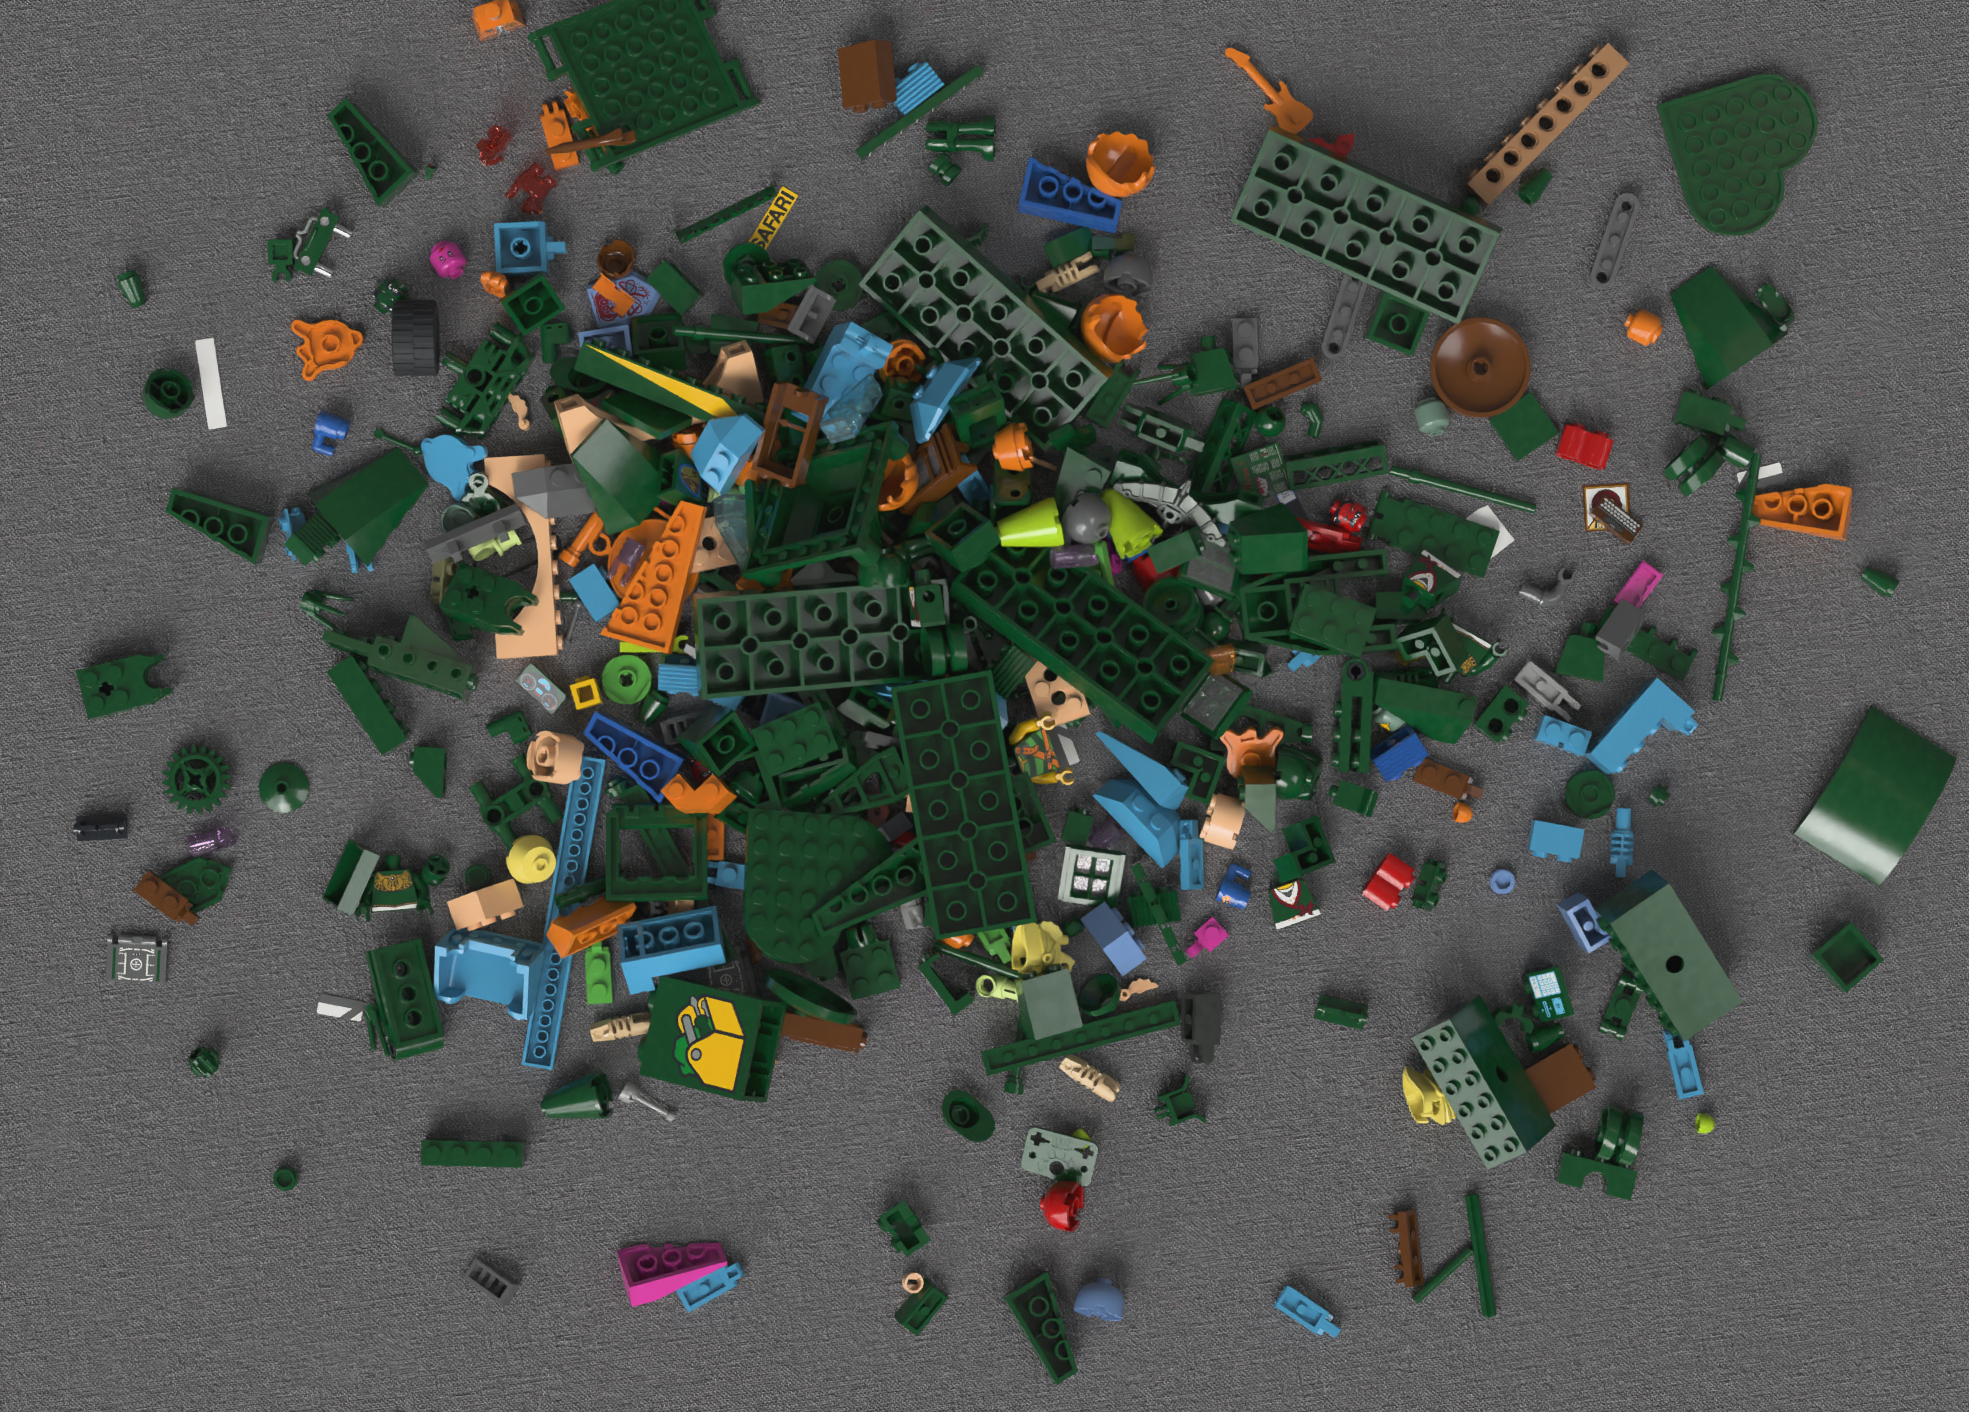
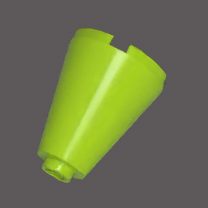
M1108 488L1100 494V498L1108 504L1111 510L1112 521L1109 532L1121 559H1124L1125 555L1131 558L1152 545L1150 540L1154 536L1157 539L1161 536L1163 530L1160 525L1130 498L1124 497L1123 494L1113 488Z
M1048 497L997 521V527H994L1001 540V546L1059 547L1064 545L1061 523L1059 522V514L1054 497Z

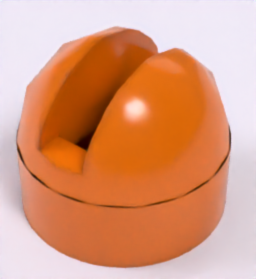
M1457 802L1453 810V821L1464 823L1471 820L1473 816L1472 808L1466 803Z

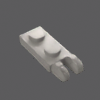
M1530 660L1526 662L1512 679L1547 709L1554 711L1566 722L1571 720L1570 715L1557 706L1562 699L1573 709L1579 710L1581 708V705L1567 694V690Z

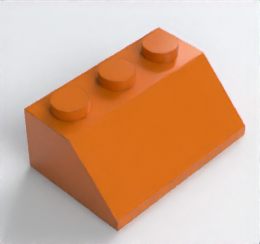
M603 896L586 908L585 906H580L572 914L566 917L561 915L552 920L546 935L563 959L617 934V925L629 922L636 909V905L633 902H606V897Z

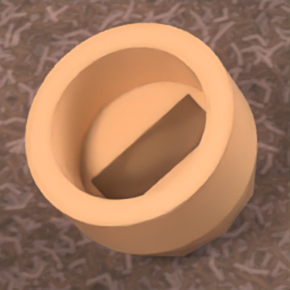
M915 1272L907 1273L902 1279L904 1289L910 1293L919 1292L924 1284L922 1276ZM908 1279L917 1280V1284L907 1283Z

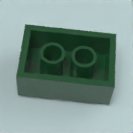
M1305 583L1301 587L1285 634L1353 658H1359L1362 655L1377 608Z
M826 701L816 702L751 730L769 777L780 775L845 747Z

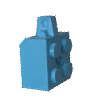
M545 222L494 223L496 272L506 277L536 276L541 272L543 275H550L549 260H554V254H567L566 242H553V237H548V226ZM524 244L528 249L521 255L516 250L517 247L520 248L519 245Z

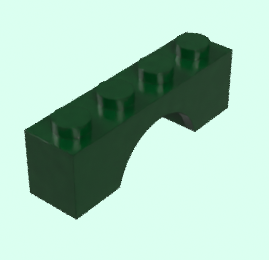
M424 1138L421 1140V1166L522 1168L525 1166L526 1140L473 1141L452 1138Z

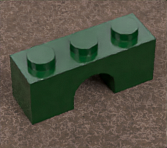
M1568 1148V1152H1560L1554 1181L1582 1189L1584 1178L1589 1173L1600 1172L1604 1178L1602 1191L1604 1194L1631 1201L1638 1171L1631 1169L1632 1164L1626 1165L1617 1162L1615 1165L1607 1163L1606 1159L1594 1157V1154L1592 1159L1583 1157L1582 1151Z

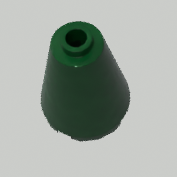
M601 1069L592 1070L544 1094L543 1100L540 1102L542 1113L551 1119H606L611 1117L613 1108L609 1109V1101H613V1095L607 1076L605 1074L600 1075Z

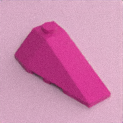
M690 1243L687 1247H673V1244H664V1247H650L649 1244H639L617 1250L624 1286L632 1307L656 1301L727 1265V1260L720 1243Z

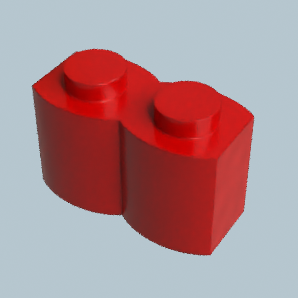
M1571 422L1570 425L1563 426L1554 455L1593 469L1603 470L1605 469L1614 440L1609 439V434L1595 430L1594 433L1585 431V426Z
M1388 852L1360 893L1386 911L1389 908L1394 909L1401 899V896L1398 894L1402 888H1408L1415 879V875H1413L1415 869Z

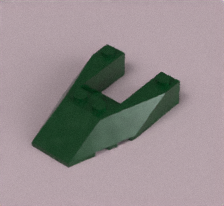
M1377 549L1311 556L1308 558V569L1304 571L1276 572L1240 588L1244 639L1318 656L1344 655L1285 634L1301 587L1306 583L1341 596L1340 581L1385 577L1388 575L1387 550ZM1395 623L1371 626L1362 654L1396 650L1398 647L1394 640L1396 638Z

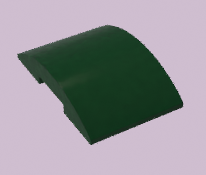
M1871 706L1847 744L1846 751L1823 789L1814 798L1793 834L1875 885L1880 886L1902 858L1923 826L1944 789L1957 758Z

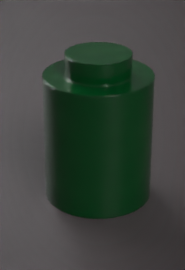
M1727 434L1725 437L1721 436L1714 448L1726 458L1727 462L1741 469L1746 468L1755 451L1754 446L1730 434Z

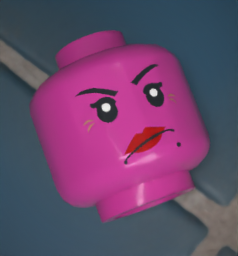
M442 241L431 249L430 263L440 277L456 279L463 274L467 260L456 243Z

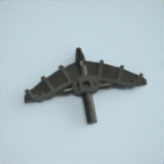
M1142 478L1139 481L1128 482L1118 479V482H1115L1113 485V489L1123 494L1124 497L1134 501L1146 502L1149 506L1157 509V513L1161 518L1158 524L1163 532L1158 539L1154 536L1151 539L1152 542L1159 543L1170 523L1179 524L1182 522L1191 527L1198 525L1202 537L1206 538L1208 542L1224 547L1228 537L1225 533L1222 534L1217 526V518L1215 516L1211 517L1202 506L1204 503L1201 500L1197 501L1189 494L1193 481L1191 478H1188L1179 488L1165 485L1166 481H1162L1160 484L1144 482Z

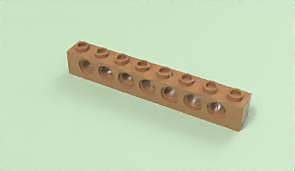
M1609 43L1603 48L1598 45L1589 55L1591 60L1586 65L1581 62L1571 73L1574 77L1568 83L1563 80L1554 90L1556 95L1551 100L1545 98L1536 108L1539 112L1533 118L1530 115L1527 116L1519 125L1521 130L1515 136L1512 133L1509 134L1501 143L1504 147L1498 153L1495 151L1490 153L1484 160L1486 165L1480 171L1476 168L1466 178L1468 183L1464 188L1471 195H1475L1476 200L1484 208L1629 65ZM1592 67H1601L1603 69V76H1595L1592 73ZM1574 84H1583L1586 88V93L1578 94L1574 89ZM1558 101L1567 103V112L1558 110L1556 106ZM1539 119H1548L1551 123V128L1548 130L1542 129L1539 125ZM1523 136L1531 137L1533 146L1525 147L1521 142V138ZM1510 153L1514 155L1516 163L1508 165L1504 161V154ZM1494 171L1497 173L1498 182L1492 183L1488 181L1486 172Z

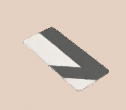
M1780 463L1760 467L1758 476L1760 480L1757 482L1756 489L1785 481ZM1749 470L1737 473L1741 490L1747 486L1746 477H1748Z
M1062 724L1047 730L1061 768L1079 762L1066 725Z
M320 994L317 1013L361 1021L364 1002Z

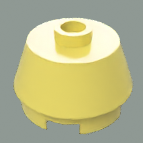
M525 835L512 843L513 847L510 850L509 856H506V864L513 878L521 883L531 884L544 881L552 875L556 866V859L551 844L545 838L538 835Z

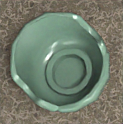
M454 503L443 511L441 516L442 529L447 533L477 520L478 514L465 503Z

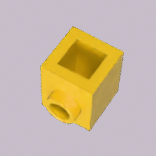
M588 675L575 679L576 684L570 685L577 710L604 703L597 679H590Z

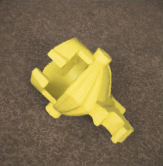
M1042 920L1039 924L1030 923L1016 926L1012 941V969L1018 970L1020 973L1036 970V973L1046 971L1045 967L1057 963L1061 965L1064 963V967L1069 968L1071 972L1075 961L1071 956L1061 951V945H1067L1069 942L1068 935H1063L1059 926L1054 925L1052 921ZM1026 957V963L1022 965L1020 958Z
M1406 1066L1403 1070L1402 1085L1414 1120L1417 1123H1428L1427 1117H1431L1435 1122L1444 1125L1445 1122L1450 1123L1451 1119H1455L1456 1114L1431 1071L1426 1069L1424 1073H1419Z

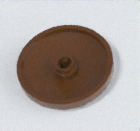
M1478 317L1466 319L1459 324L1453 325L1439 338L1431 354L1429 370L1433 388L1440 400L1448 408L1470 418H1489L1505 412L1522 397L1530 379L1531 363L1525 343L1511 327L1495 319Z

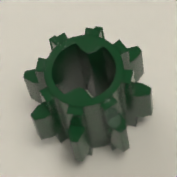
M205 1045L197 1046L187 1058L190 1070L197 1077L200 1075L204 1078L212 1076L221 1066L219 1053L212 1046L208 1048Z

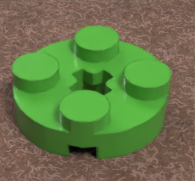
M622 655L613 658L607 663L602 672V685L606 695L614 702L633 705L643 700L650 691L652 673L642 659L633 655ZM631 673L633 675L631 679L634 682L632 685L627 684L624 687L622 685L623 680L620 677L622 674L627 676Z

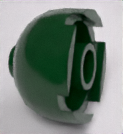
M157 369L149 375L143 386L142 399L148 411L158 418L166 420L178 418L189 409L195 398V394L193 395L192 382L183 373L175 369H170L169 371Z
M880 547V558L874 565L864 567L859 564L858 585L862 587L874 588V584L882 585V588L905 585L908 582V569L904 558L896 552H890L889 547Z
M1279 749L1275 780L1277 799H1295L1304 792L1306 785H1311L1312 770H1307V761L1298 752Z

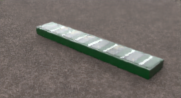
M976 65L856 149V155L860 161H864L982 78L984 72L980 66Z

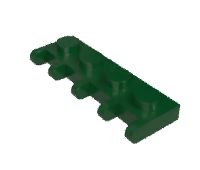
M1609 603L1595 629L1594 635H1597L1610 617L1615 605ZM1651 626L1647 633L1639 630L1625 651L1670 676L1683 681L1698 650L1693 648L1688 656L1675 649L1678 643L1677 638L1674 637L1668 645L1653 637L1656 627Z

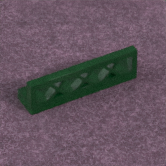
M1221 399L1205 440L1207 442L1204 450L1199 452L1189 478L1193 480L1190 490L1209 493L1212 484L1216 482L1217 490L1215 493L1226 491L1234 472L1229 457L1242 452L1257 412L1238 402ZM1242 412L1247 414L1244 425L1240 426L1239 419ZM1235 436V447L1230 449L1229 443L1231 438ZM1226 459L1227 466L1225 470L1221 472V462Z
M1381 439L1283 456L1290 491L1389 474L1385 445ZM1380 456L1382 468L1371 470L1365 466L1370 457ZM1353 461L1359 465L1353 473L1346 474L1340 470L1345 462ZM1328 465L1334 469L1328 478H1321L1316 475L1321 466ZM1304 470L1309 474L1304 482L1294 484L1292 471Z

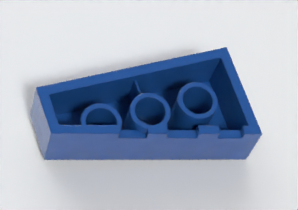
M1029 156L1019 201V213L1116 233L1122 201L1095 188H1090L1073 177L1070 178L1061 174L1058 170L1050 166L1047 167Z
M600 709L594 712L583 733L607 756H610L621 769L633 777L659 803L665 799V795L660 790L679 773L687 758L685 755Z

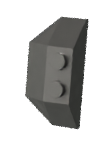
M573 463L511 473L515 499L524 503L545 519L595 512L596 506L586 491V484L581 480Z

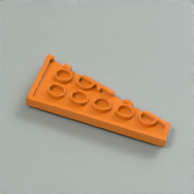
M680 501L666 524L665 531L659 541L655 542L652 547L653 551L648 559L643 562L626 590L625 597L619 607L615 608L611 620L603 628L600 635L672 654L707 507L687 501Z

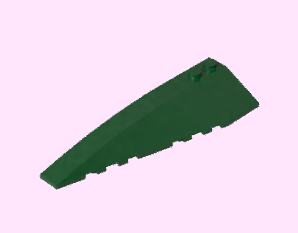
M1028 771L1012 777L1011 781L1024 853H1030L1056 842ZM917 837L811 914L821 938L927 895ZM826 923H828L830 929L825 930Z

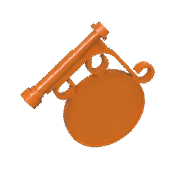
M654 508L656 512H658L668 520L671 518V516H669L659 508ZM595 511L591 514L570 547L568 546L566 550L563 549L558 558L575 568L580 561L578 558L581 555V551L584 552L588 545L590 551L597 556L609 555V579L613 589L623 600L626 590L643 562L650 556L653 551L652 547L656 541H659L668 521L660 519L644 520L639 526L624 530L612 546L611 539L601 533L604 529V524ZM599 535L607 542L606 549L601 552L596 551L594 548V543ZM700 572L691 574L685 600L695 589Z

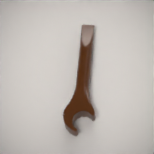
M618 128L601 136L562 143L545 149L546 154H558L599 146H624L635 142L637 138L635 130L623 133L622 128Z

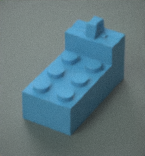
M852 321L834 325L804 386L806 389L829 397L819 428L820 431L829 436L845 433L875 370L883 368L893 348V345ZM792 410V415L806 423L808 422L809 416Z
M1658 678L1648 679L1587 748L1584 756L1605 774L1619 773L1628 764L1626 758L1632 753L1636 754L1645 744L1642 740L1649 734L1653 735L1661 725L1669 731L1678 730L1689 736L1698 726L1691 716L1695 711Z
M716 906L617 925L620 962L630 995L655 990L654 977L726 963L722 926Z

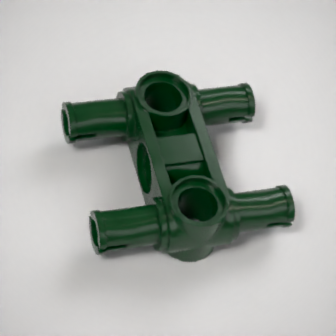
M524 753L510 761L523 780L520 785L498 799H493L482 780L468 788L480 805L479 812L484 823L488 825L492 833L494 832V834L497 833L508 852L513 847L512 843L518 839L510 826L512 824L511 821L534 806H540L551 825L564 817L553 800L554 793L549 783L535 780L531 776L534 774L527 767V758ZM535 782H540L544 787V791L540 796H535L531 791V787ZM493 809H498L501 813V819L497 823H493L489 819V813Z

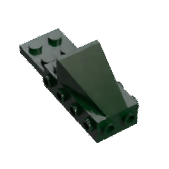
M411 614L401 642L395 636L384 634L383 637L376 635L373 644L370 639L362 636H357L356 639L350 638L347 632L337 628H333L332 632L325 630L322 636V640L328 647L368 659L367 665L374 672L465 701L469 700L471 691L475 692L480 678L477 677L475 668L416 616Z

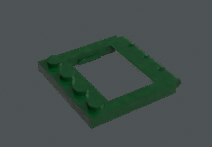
M671 802L659 803V811H655L654 803H634V812H630L629 804H611V812H606V902L708 900L707 813H683L676 809ZM694 828L692 853L695 875L619 877V864H621L620 830Z

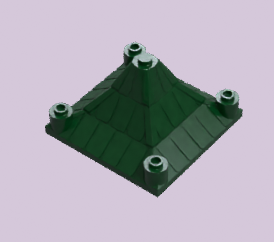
M892 420L816 440L806 475V484L789 488L781 485L780 480L775 478L768 479L741 575L746 580H756L765 589H771L780 584L782 571L788 568L792 569L837 557L854 558L864 567L877 563L881 554L880 547L882 546V527L878 498L885 474L884 471L887 467L888 459L892 461L902 459L907 454L909 448L908 441L898 433L899 425ZM801 444L776 450L774 461L795 469Z

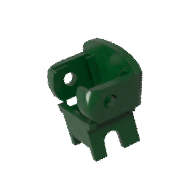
M994 460L995 483L990 485V519L993 527H997V521L1008 517L1011 512L1016 513L1031 506L1030 468L1012 475L1008 472V469H1002L999 460ZM1003 505L1025 506V507L1000 508V506H1003Z

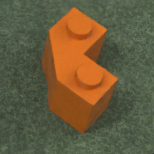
M678 773L660 790L673 806L683 813L719 814L737 797L726 783L714 774L696 789L686 777Z

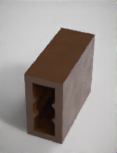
M874 39L838 49L843 109H852L856 114L869 112L868 108L882 109L887 107V103L897 101L891 41Z
M1569 1042L1523 1067L1549 1114L1596 1088L1593 1082L1597 1080L1590 1067L1585 1068L1581 1059L1584 1056L1577 1045L1573 1046Z

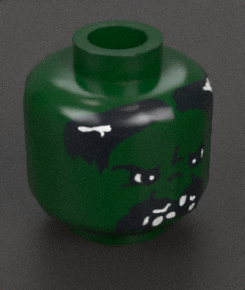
M394 277L392 280L384 279L372 292V298L376 301L373 306L383 315L387 312L392 314L393 302L395 300H409L407 295L409 290Z

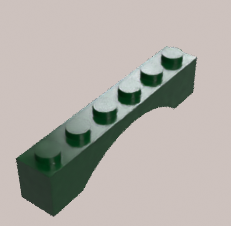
M1123 449L1120 450L1109 486L1113 487L1115 482H1118V479L1128 482L1139 481L1142 478L1144 482L1161 484L1162 481H1166L1165 485L1180 487L1157 472L1144 456ZM1242 488L1220 493H1204L1193 490L1189 492L1197 501L1201 500L1204 503L1202 506L1211 517L1215 516L1217 518L1216 523L1228 525L1230 521L1260 511L1264 500V495Z

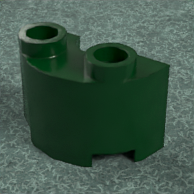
M902 1200L881 1214L879 1219L876 1220L884 1233L889 1231L893 1236L890 1242L897 1253L902 1251L906 1257L931 1241L929 1235L922 1227V1223L905 1200Z

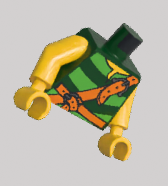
M1044 711L1040 719L1035 717L1018 723L1010 734L1009 740L1005 742L1010 772L1017 776L1028 771L1032 783L1036 784L1057 783L1058 780H1061L1065 785L1072 784L1075 778L1067 779L1064 777L1065 773L1073 772L1072 768L1065 767L1061 772H1057L1060 767L1047 730L1055 727V720L1045 721V719L1051 717V712Z

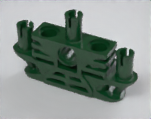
M497 322L494 328L502 334L492 329L489 336L509 347L507 351L502 348L499 349L496 344L491 343L485 338L469 363L451 351L446 353L445 356L454 362L452 363L443 358L441 364L460 375V378L445 399V402L460 410L465 416L462 419L443 406L439 411L446 415L447 418L437 413L436 421L455 431L454 435L458 437L461 435H479L478 439L482 440L487 435L508 403L509 394H514L535 360V354L530 355L527 350L522 332L516 335ZM517 352L524 358L522 363L514 359ZM474 371H481L482 378L478 383L470 381V375ZM488 373H489V374L492 375L493 377H492V379L490 380L489 384L487 385L488 380H489V376H488ZM487 385L483 393L478 390L484 388ZM474 420L482 423L481 428L470 425Z

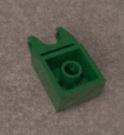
M460 562L439 606L446 618L488 633L523 636L525 631L521 625L510 618L511 613L520 606H537L539 599L536 595L523 589L515 581Z
M165 654L155 656L134 655L76 670L88 719L97 720L157 703L165 696L174 694V688H154L148 680L150 669L165 661ZM107 684L114 686V690L110 691L111 695L106 693Z

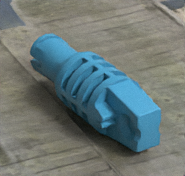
M1617 808L1616 826L1613 833H1611L1610 864H1616L1615 877L1625 878L1626 865L1633 864L1634 834L1631 831V809Z

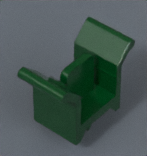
M1343 780L1340 781L1339 787L1331 785L1328 793L1329 796L1334 797L1333 804L1370 818L1379 796L1373 790Z
M1184 1075V1081L1180 1087L1157 1093L1159 1100L1164 1101L1166 1104L1156 1106L1154 1112L1158 1113L1167 1109V1111L1156 1115L1157 1120L1164 1119L1163 1117L1170 1115L1171 1117L1168 1120L1170 1127L1191 1118L1199 1119L1202 1123L1207 1122L1206 1118L1197 1112L1177 1118V1116L1196 1108L1190 1092L1187 1091L1169 1098L1171 1095L1186 1090L1190 1081L1189 1075Z

